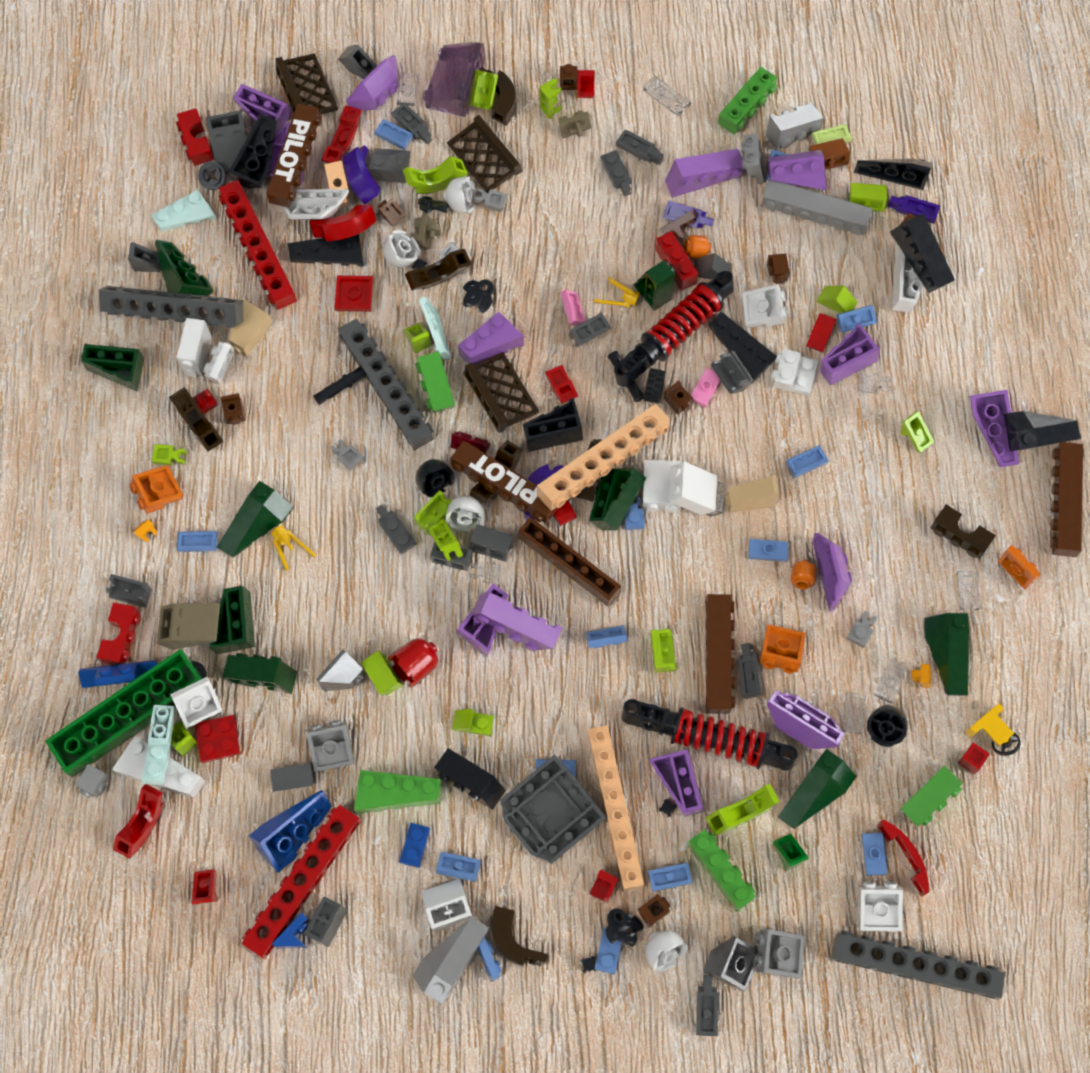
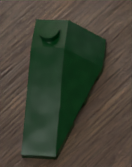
M155 241L167 292L208 296L213 293L214 290L205 276L197 274L195 271L196 267L184 260L185 256L172 242Z
M259 480L245 499L217 548L234 558L252 545V542L261 536L263 537L270 529L283 523L292 511L293 506L274 489Z
M826 748L778 818L793 829L797 828L845 794L857 776L841 758Z

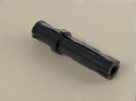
M613 351L607 356L614 367L622 361L618 351ZM635 380L629 386H626L635 403L644 399V394Z
M359 366L347 375H342V378L316 393L313 397L318 405H321L348 387L351 388L352 384L366 377V374Z

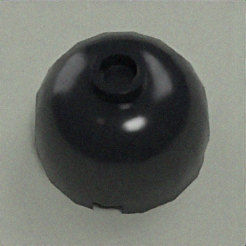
M430 459L418 468L415 475L416 484L423 494L431 498L439 490L444 493L446 491L444 488L448 484L452 485L454 472L444 461Z
M885 705L878 707L871 713L867 720L866 728L875 743L880 746L892 747L895 744L901 743L908 731V721L902 710L895 706Z

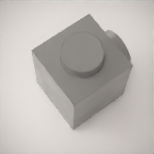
M88 764L75 785L80 788L79 793L88 798L91 795L98 798L99 794L101 795L105 791L106 783L110 776Z

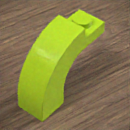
M449 156L442 164L430 170L422 171L406 167L403 170L407 184L413 186L416 193L429 194L444 190L453 179L465 177L468 174L462 159Z
M767 784L748 797L718 809L705 819L714 836H717L753 820L770 810L771 807L780 801L771 784Z

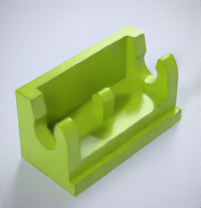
M475 70L468 105L491 110L498 79L497 74Z
M556 78L539 86L540 108L548 119H551L553 115L561 111V106L554 108V105L558 102L557 95L561 92V87L557 88L558 80Z
M851 183L848 202L873 208L872 211L884 212L887 202V185Z
M440 490L414 516L415 524L429 536L430 533L427 528L446 519L448 505L452 502L450 499L447 500L444 497V493Z
M445 520L427 528L448 561L451 560L449 553L455 551L458 558L463 556L459 543Z
M670 629L651 630L650 638L655 673L676 671L672 632Z
M376 651L360 662L381 696L384 694L387 696L403 686L384 653Z

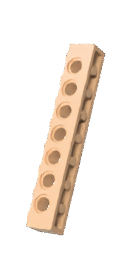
M654 404L538 484L537 496L551 511L556 507L560 508L565 504L566 500L576 497L586 486H592L596 479L606 476L612 468L623 464L629 456L636 455L642 447L650 445L656 437L666 434L669 430L670 418Z
M608 725L588 729L589 743L623 892L643 888V877Z

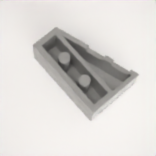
M812 102L795 107V111L792 112L782 111V115L779 116L769 115L766 136L776 150L787 148L791 143L797 140L800 141L806 135L821 129L824 118Z

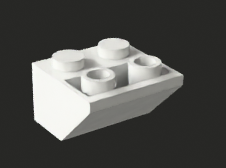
M460 878L421 892L433 932L461 923L472 917Z

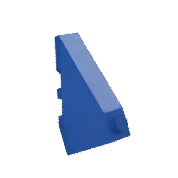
M320 790L266 821L252 832L249 837L259 853L279 873L298 855L296 852L303 843L306 844L309 839L308 835L314 827L320 824L332 805L325 793Z

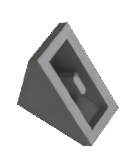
M134 242L130 243L128 260L134 271L160 272L162 270L157 252Z
M716 253L696 259L694 267L698 272V277L712 280L722 271L730 272L731 264Z

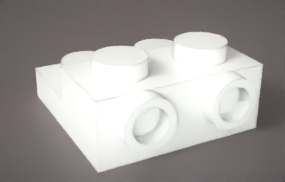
M778 284L742 292L747 328L764 324L770 327L785 323V318L788 317L787 309L783 307L786 295Z
M219 342L218 346L215 345L211 352L212 360L210 363H206L203 371L207 379L219 384L221 383L235 352L232 345L226 342L224 344Z
M783 349L782 353L777 355L776 364H779L778 369L773 370L771 380H774L773 387L809 396L818 360L802 357L800 352Z
M208 677L170 694L186 728L194 726L200 721L223 711Z
M868 881L863 882V886L858 885L860 931H902V888L897 886L895 882H884V886H876L875 882Z

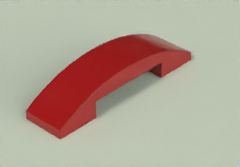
M345 105L339 118L340 124L330 146H327L321 158L322 162L343 161V156L348 153L355 137L362 109Z
M886 820L880 821L877 826L887 842L896 840L917 875L911 878L915 888L921 897L929 893L928 876L917 849L909 838L896 826Z

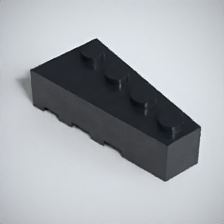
M924 213L905 221L890 231L928 293L955 281Z

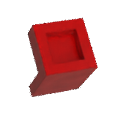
M577 70V98H594L595 70Z
M973 742L958 761V764L975 775L981 769L990 753Z
M600 869L590 895L608 904L619 878Z

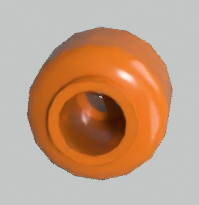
M690 235L684 241L683 250L688 258L698 259L707 256L711 252V243L708 242L706 236Z
M808 560L794 563L790 576L792 584L800 590L812 587L816 581L817 568Z

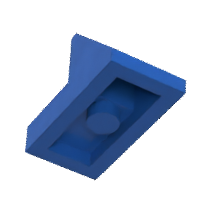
M301 913L272 944L278 949L307 948L296 936L298 933L301 935L306 931L311 920Z

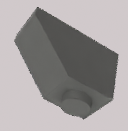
M358 44L348 46L338 58L349 72L362 79H365L377 67L374 61Z

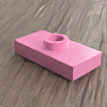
M563 290L560 294L569 324L578 326L586 321L578 294Z
M706 368L691 394L693 402L705 408L721 382L715 371Z

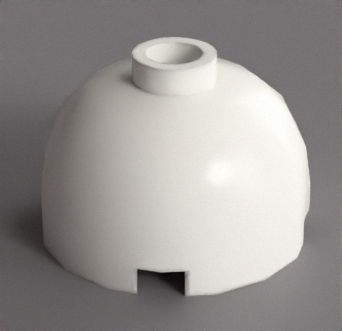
M470 177L453 179L447 186V190L444 191L445 201H447L452 210L458 213H470L474 209V206H471L472 199L474 200L476 194L473 181H469Z
M401 230L393 231L387 237L383 246V253L387 261L399 268L410 266L418 259L417 257L420 254L419 245L413 237L409 238L406 235L407 232Z
M457 497L448 505L446 522L448 521L450 523L449 527L458 532H470L469 529L476 528L477 524L483 526V507L473 497Z
M657 931L649 937L645 948L646 959L654 971L656 969L657 972H663L677 964L674 960L679 955L681 958L685 956L688 946L675 932Z

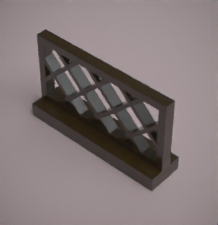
M315 53L283 60L282 57L275 58V70L293 113L297 103L317 107L319 115L338 111V106ZM313 60L314 65L310 67L304 63ZM294 64L298 68L294 71L289 69L288 65ZM301 68L309 71L307 76L299 73ZM312 73L320 76L318 81L310 78ZM298 77L304 81L302 84L294 82V79ZM310 82L315 86L313 89L305 87V84ZM318 86L326 90L324 94L316 91ZM302 90L310 93L307 98L300 96ZM313 95L321 98L318 103L310 100ZM324 100L330 102L332 106L325 107L321 104Z
M477 115L473 118L474 122L450 139L447 145L459 159H462L464 166L486 193H489L490 189L494 190L512 175L520 174L522 169L520 163L481 116ZM475 129L478 132L477 138L468 137L469 132ZM457 141H464L463 149L455 148L453 144ZM467 141L476 142L475 149H466ZM479 142L487 143V150H478ZM465 153H474L473 161L465 160ZM477 154H486L485 162L476 161ZM489 154L497 155V162H488ZM475 165L484 166L483 173H476L474 171ZM487 166H496L495 174L486 173ZM499 167H507L509 169L504 175L498 174ZM485 177L494 178V183L487 187L485 185Z
M504 352L474 365L472 362L465 365L464 376L498 433L505 431L508 426L539 413L538 408ZM501 359L505 364L504 369L493 366L494 362ZM481 367L490 369L488 376L481 374L478 369ZM494 370L502 373L501 378L490 377L491 371ZM504 374L512 376L514 379L513 383L503 381ZM488 381L497 383V390L488 388ZM500 385L510 387L509 394L500 392ZM512 390L521 391L523 394L522 398L512 396ZM496 397L507 398L506 404L497 403ZM509 399L520 402L518 409L507 406ZM522 403L529 405L532 410L529 412L520 410ZM505 411L516 413L515 418L508 420L505 416Z

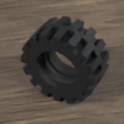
M650 368L644 401L659 404L664 385L665 371Z

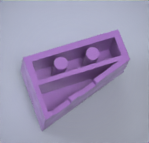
M821 150L767 158L771 181L826 190L824 155Z
M497 312L458 345L459 356L467 364L472 362L474 365L504 352L505 354L508 350L515 347L524 346V335L500 312Z
M858 323L855 329L850 334H847L844 340L821 360L820 373L831 386L877 362L879 347L860 323Z
M492 584L486 591V593H493L505 600L508 598V594L495 584ZM473 608L457 629L456 634L485 656H488L496 631L493 630V626L478 622L477 617L472 615Z
M688 749L648 759L685 817L705 812Z

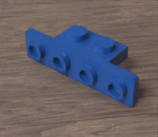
M157 660L85 668L79 669L78 674L82 688L129 683L156 666L158 662Z

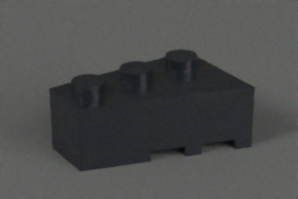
M574 397L568 403L560 407L559 405L556 406L553 411L545 415L541 414L523 424L528 452L583 440L582 425Z
M447 748L434 767L439 773L438 777L446 783L450 781L460 792L465 791L473 800L481 802L491 810L494 809L506 791L495 776Z

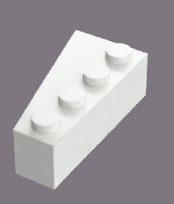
M896 244L892 310L910 313L918 301L923 283L898 244Z
M135 736L112 768V771L118 775L142 782L148 743ZM169 757L164 784L151 785L194 799L206 781Z

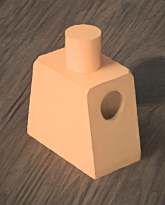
M342 161L324 164L329 188L348 189ZM349 193L347 194V196L345 197V199L339 207H345L348 205L347 199L350 198Z

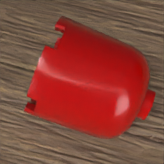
M415 638L390 654L388 660H393L395 665L392 668L403 682L407 680L409 682L408 686L412 688L437 667L438 656L436 652L438 649L432 642L428 643L422 638Z

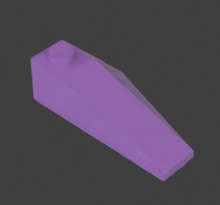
M1008 390L970 396L973 417L999 466L1018 465V451L1009 450L1004 414L1011 413Z

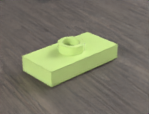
M846 124L812 133L815 145L841 138L844 139L845 143H848L852 139Z

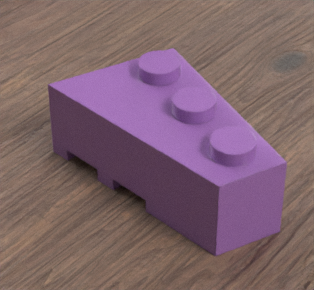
M242 83L233 98L238 107L253 122L256 123L260 113L276 120L275 134L283 128L282 126L288 121L292 113L286 103Z

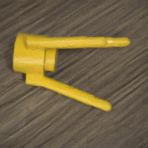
M609 277V283L624 291L622 299L625 302L602 299L593 300L594 303L629 308L630 305H636L640 292L632 290Z
M278 526L271 532L274 538L272 542L276 546L286 571L289 570L280 545H287L290 550H293V546L289 542L291 539L310 555L316 557V554L294 536L290 530H286L284 526Z

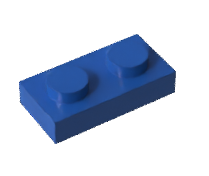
M410 823L399 861L400 864L420 868L430 827Z

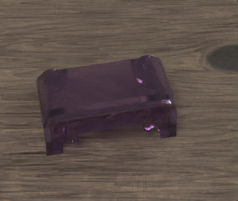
M480 42L447 44L443 48L440 47L439 59L428 90H425L423 94L426 108L466 117L468 112L466 104L470 98L474 72L481 67L483 68L485 63L484 43Z

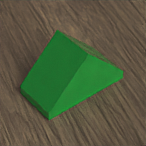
M792 834L773 841V845L786 871L804 864L808 860V855Z

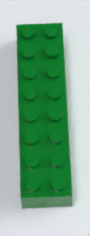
M179 649L46 739L45 742L64 773L74 777L84 770L88 764H93L150 725L154 705L174 706L175 708L170 694L203 678L188 655L182 649Z

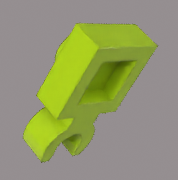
M155 444L152 463L172 466V462L176 461L178 464H185L186 461L182 458L180 459L179 456L182 454L187 455V451L182 448L175 451L173 445Z

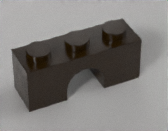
M945 504L930 529L936 535L948 539L955 547L964 549L969 556L980 559L996 535L980 525L972 533L963 532L958 526V521L962 514Z

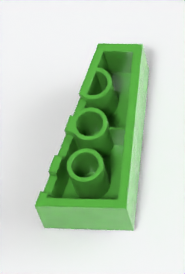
M360 770L354 811L356 814H364L366 812H380L389 809L439 804L442 789L441 779Z

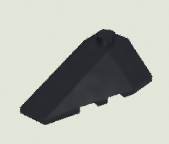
M260 113L229 170L231 182L239 180L241 186L247 189L262 187L270 171L276 120Z
M914 158L857 160L854 173L923 190L931 170V163Z
M1026 411L1004 414L1010 451L1080 439L1077 420Z

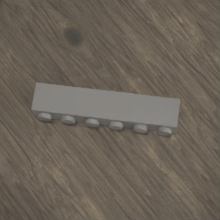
M771 179L768 180L761 206L769 210L781 211L786 215L791 214L804 220L815 221L821 225L833 226L838 230L850 231L856 235H865L873 208L786 183L771 181Z

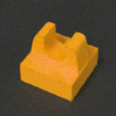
M145 519L132 531L145 542L150 541L146 537L147 532L157 535L154 524L149 519Z
M921 664V670H911L912 681L921 682L923 688H931L932 669L930 665Z

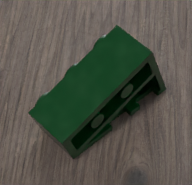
M663 260L646 271L633 284L654 311L672 300L675 271L671 265H667Z
M84 344L81 362L86 370L138 392L144 357L139 349Z
M634 468L611 469L606 476L601 477L589 522L601 530H617L646 477Z
M242 585L223 589L216 642L210 644L209 649L217 654L255 647L250 591Z
M236 653V656L228 655L222 678L231 683L255 688L256 686H266L268 690L274 691L275 687L281 688L286 693L292 694L297 671L282 662V659L279 657L271 656L270 659H266L260 655L248 657L245 654Z

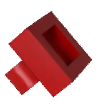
M208 388L192 397L203 414L218 406L217 401Z

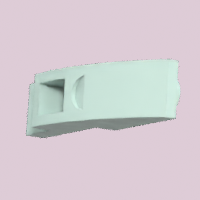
M154 705L142 777L143 784H164L170 754L174 706Z

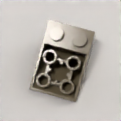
M174 603L161 606L156 644L176 650L216 642L220 604Z

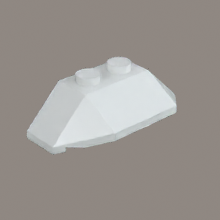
M296 190V198L294 202L292 201L290 208L281 207L289 219L332 218L349 193V190Z

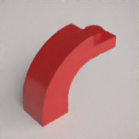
M356 205L350 212L342 216L311 219L309 222L314 238H325L326 241H335L362 233L376 222L372 205Z
M148 784L141 788L134 814L115 837L114 851L131 859L142 847L161 814L164 805L161 802L163 792Z

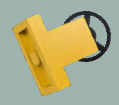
M998 703L971 726L966 733L972 738L978 731L983 729L992 739L994 752L1001 756H1009L1020 749L1021 741L1019 736L998 716L1004 710L1002 705ZM1018 741L1017 746L1013 750L1005 752L1006 748L1011 747L1012 743ZM995 743L1002 747L1001 751L995 748Z

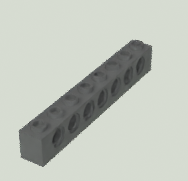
M106 286L99 289L100 311L107 312L108 315L120 313L126 317L139 315L144 319L157 317L158 320L174 319L175 322H185L186 318L205 320L210 326L222 324L228 328H235L243 322V300L115 286Z
M356 318L338 328L340 338L358 366L363 369L366 378L412 449L415 451L432 441L433 428L429 422L425 423L422 419L424 418L420 408H415L413 405L415 402L410 393H405L403 382L400 379H396L394 376L396 375L395 370L391 365L388 366L385 361L387 359L382 351L379 352L377 350V343L374 338H369L367 335L368 330L365 324H360ZM367 353H372L371 356H364ZM376 367H381L378 371L374 370ZM386 381H390V382H391V383L388 384V385H383V383L386 382ZM396 395L400 396L398 399H392ZM403 410H409L407 414L401 413ZM414 424L419 425V427L415 429L411 428V426Z
M841 931V934L837 933L835 935L831 955L832 961L996 1000L1002 998L1005 972L999 971V967L987 965L984 968L978 966V962L966 960L963 963L957 961L958 958L945 955V958L937 957V953L924 950V953L916 952V948L911 946L899 948L895 947V943L890 941L878 943L874 942L872 937L862 936V938L853 937V933ZM852 944L859 946V955H854L851 952L850 947ZM872 949L879 950L881 953L880 960H875L872 957ZM893 954H898L901 957L902 962L900 965H896L892 961ZM914 959H919L922 962L921 970H917L913 966ZM936 963L942 966V975H938L934 971ZM957 968L961 969L964 973L962 980L955 976ZM978 973L982 974L985 978L983 985L979 984L976 980Z

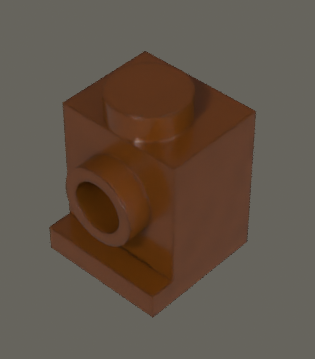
M571 64L560 66L561 90H577V66ZM563 80H574V83H563Z
M787 254L768 255L766 265L769 276H772L773 283L780 284L788 281L790 272Z
M677 381L664 392V400L677 414H680L682 411L686 412L692 407L693 397L681 385L680 381Z
M239 393L220 397L224 419L227 424L236 425L241 421H246Z
M657 894L639 907L637 911L650 928L670 913L669 908L671 906L664 896L661 898ZM653 907H657L659 909V913L653 914L651 912V909Z

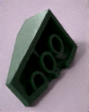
M945 613L924 618V637L932 652L933 661H935L939 670V676L946 694L949 696H968V613Z

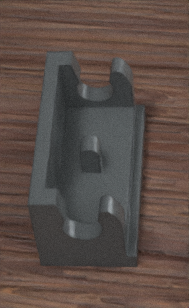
M601 312L572 328L568 336L570 339H574L575 346L579 347L611 329V326Z
M734 351L720 355L721 360L714 361L711 364L712 368L730 394L743 392L752 383L753 378Z
M477 524L470 540V549L475 553L506 562L512 547L513 535Z
M434 542L430 559L433 563L468 571L474 551L461 548L463 556L460 558L457 557L455 551L449 553L451 560L448 561L443 551L441 552Z
M113 574L110 575L111 586L110 588L106 587L109 598L146 608L152 592L147 583Z
M313 763L270 770L273 792L314 786L315 783Z
M323 897L304 935L329 947L348 909L335 901Z

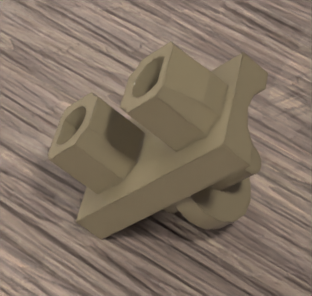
M580 110L575 112L573 117H560L561 137L566 138L574 134L581 137L583 136L582 131L591 129L589 112Z
M423 212L422 217L414 219V227L416 230H419V233H413L411 237L424 250L430 249L431 239L433 240L435 236L441 234V228L437 226L436 221L429 217V213Z

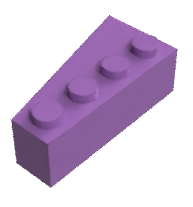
M732 149L675 159L665 179L672 198L740 177L744 171L742 156L739 149Z
M493 593L480 594L472 612V615L477 617L478 622L493 626L494 631L509 635L510 640L525 644V648L530 651L554 649L563 627L558 625L550 626L546 624L547 620L542 617L529 616L528 610L520 607L513 608V603Z

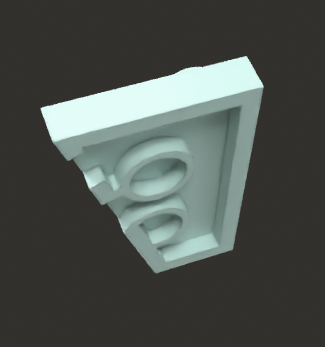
M198 189L151 215L161 232L179 228L184 224L192 222L196 224L201 223V220L216 219L215 214Z
M426 296L420 298L419 301L430 328V335L435 342V352L439 351L440 356L444 360L450 359L451 354L438 310Z

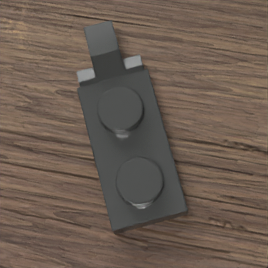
M406 103L401 104L391 112L392 117L407 131L412 133L413 137L416 139L421 138L426 144L432 141L427 123Z
M626 129L616 141L617 147L644 161H652L658 165L663 161L664 154L658 151L655 144Z
M617 150L600 156V161L613 187H616V189L620 188L624 197L630 195L631 187L629 184H631V178Z
M383 505L376 508L377 513L381 517L378 519L380 527L401 555L417 545L414 538L392 510L388 512Z
M741 644L743 655H740L738 665L743 698L750 699L763 696L764 690L758 653L754 651L753 644Z
M704 975L703 986H698L696 1035L718 1036L719 992H717V987H712L713 976Z

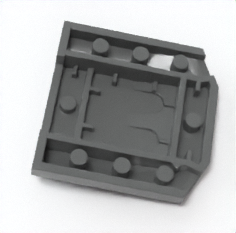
M556 754L500 799L504 820L508 827L531 855L548 861L551 864L607 818L601 808Z

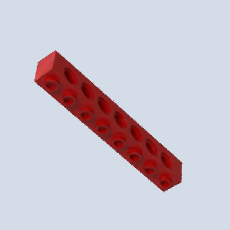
M239 180L219 187L221 194L218 196L222 206L226 205L227 209H225L229 220L233 219L234 221L232 226L235 233H240L241 235L239 240L242 247H247L248 249L246 255L250 262H254L253 269L256 275H260L262 278L260 283L263 290H268L269 292L267 298L270 304H275L277 310L297 302L295 293Z
M340 804L337 808L334 807L328 815L329 820L325 825L322 824L318 828L315 840L313 842L310 841L306 845L303 857L295 861L292 866L293 871L289 877L285 876L279 885L281 888L277 894L273 893L267 902L269 905L265 911H261L257 915L253 928H249L243 935L242 939L244 941L241 944L261 958H267L274 948L272 943L290 925L361 823L359 817ZM334 825H342L339 833H332ZM329 841L330 847L324 851L320 850L321 843ZM317 858L318 864L314 868H309V860ZM300 875H305V883L302 885H297V877ZM292 892L294 895L293 900L285 903L284 896ZM275 910L281 911V917L278 920H272V913ZM267 927L269 929L268 936L260 938V930Z

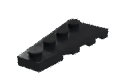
M359 234L335 241H326L325 238L288 243L289 257L293 263L314 264L315 262H322L327 265L339 263L343 266L355 264L364 267Z
M722 311L709 323V328L721 344H724L728 353L732 351L736 353L753 378L752 383L776 360L777 356Z

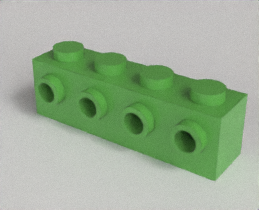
M760 66L719 113L718 124L734 135L738 130H742L747 120L754 117L759 106L762 107L767 97L776 91L778 77Z
M704 829L689 840L687 846L736 912H738L755 898V890L749 882L745 883L743 881L739 868L736 865L732 866L728 861L730 857L723 848L720 850L716 845L717 840L711 832L707 833Z

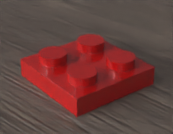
M337 275L335 311L372 312L373 276Z
M234 715L199 722L194 725L201 763L241 755Z

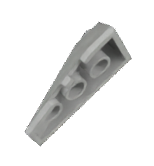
M472 916L421 960L413 974V978L422 991L440 1004L444 1003L449 998L489 927Z

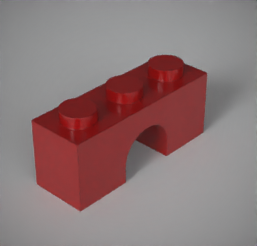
M197 108L178 113L179 121L176 122L178 131L183 133L180 137L183 146L187 145L188 149L185 150L188 160H192L194 166L213 161L214 157L207 137L195 138L197 134L205 132Z
M670 231L656 238L655 250L662 261L668 262L675 271L674 281L680 291L696 285L698 272L673 232Z
M113 602L108 622L114 627H119L120 634L114 640L102 639L96 657L101 663L118 665L128 662L130 658L129 649L136 637V625H139L141 621L140 611L135 606Z

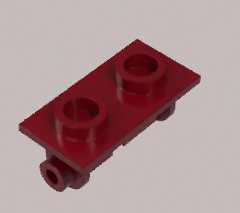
M455 431L451 436L450 448L457 450L461 443L466 441L486 454L491 443L478 437L471 440L472 435Z

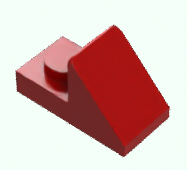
M215 869L194 872L192 905L218 902L215 891Z

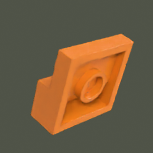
M168 465L132 475V480L129 484L132 494H137L139 498L137 503L140 510L144 509L146 514L164 509L166 504L182 500L184 496Z
M1013 545L998 560V563L1024 590L1041 575L1037 566L1029 562L1023 552Z
M767 624L760 655V664H763L767 669H774L775 667L783 669L788 674L798 673L806 633Z

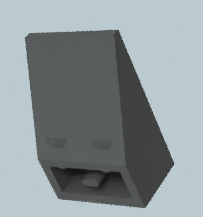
M241 110L206 117L215 161L221 164L225 169L224 172L230 170L247 139L246 126Z

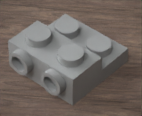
M758 133L744 135V143H741L742 154H745L744 158H742L743 169L747 170L748 176L756 177L758 184L765 183L763 152Z
M337 720L330 722L331 726L313 725L310 727L311 730L307 731L314 772L354 764L347 723Z
M770 929L760 930L755 940L756 945L759 946L758 954L755 955L753 962L754 966L757 967L756 972L801 979L805 936Z

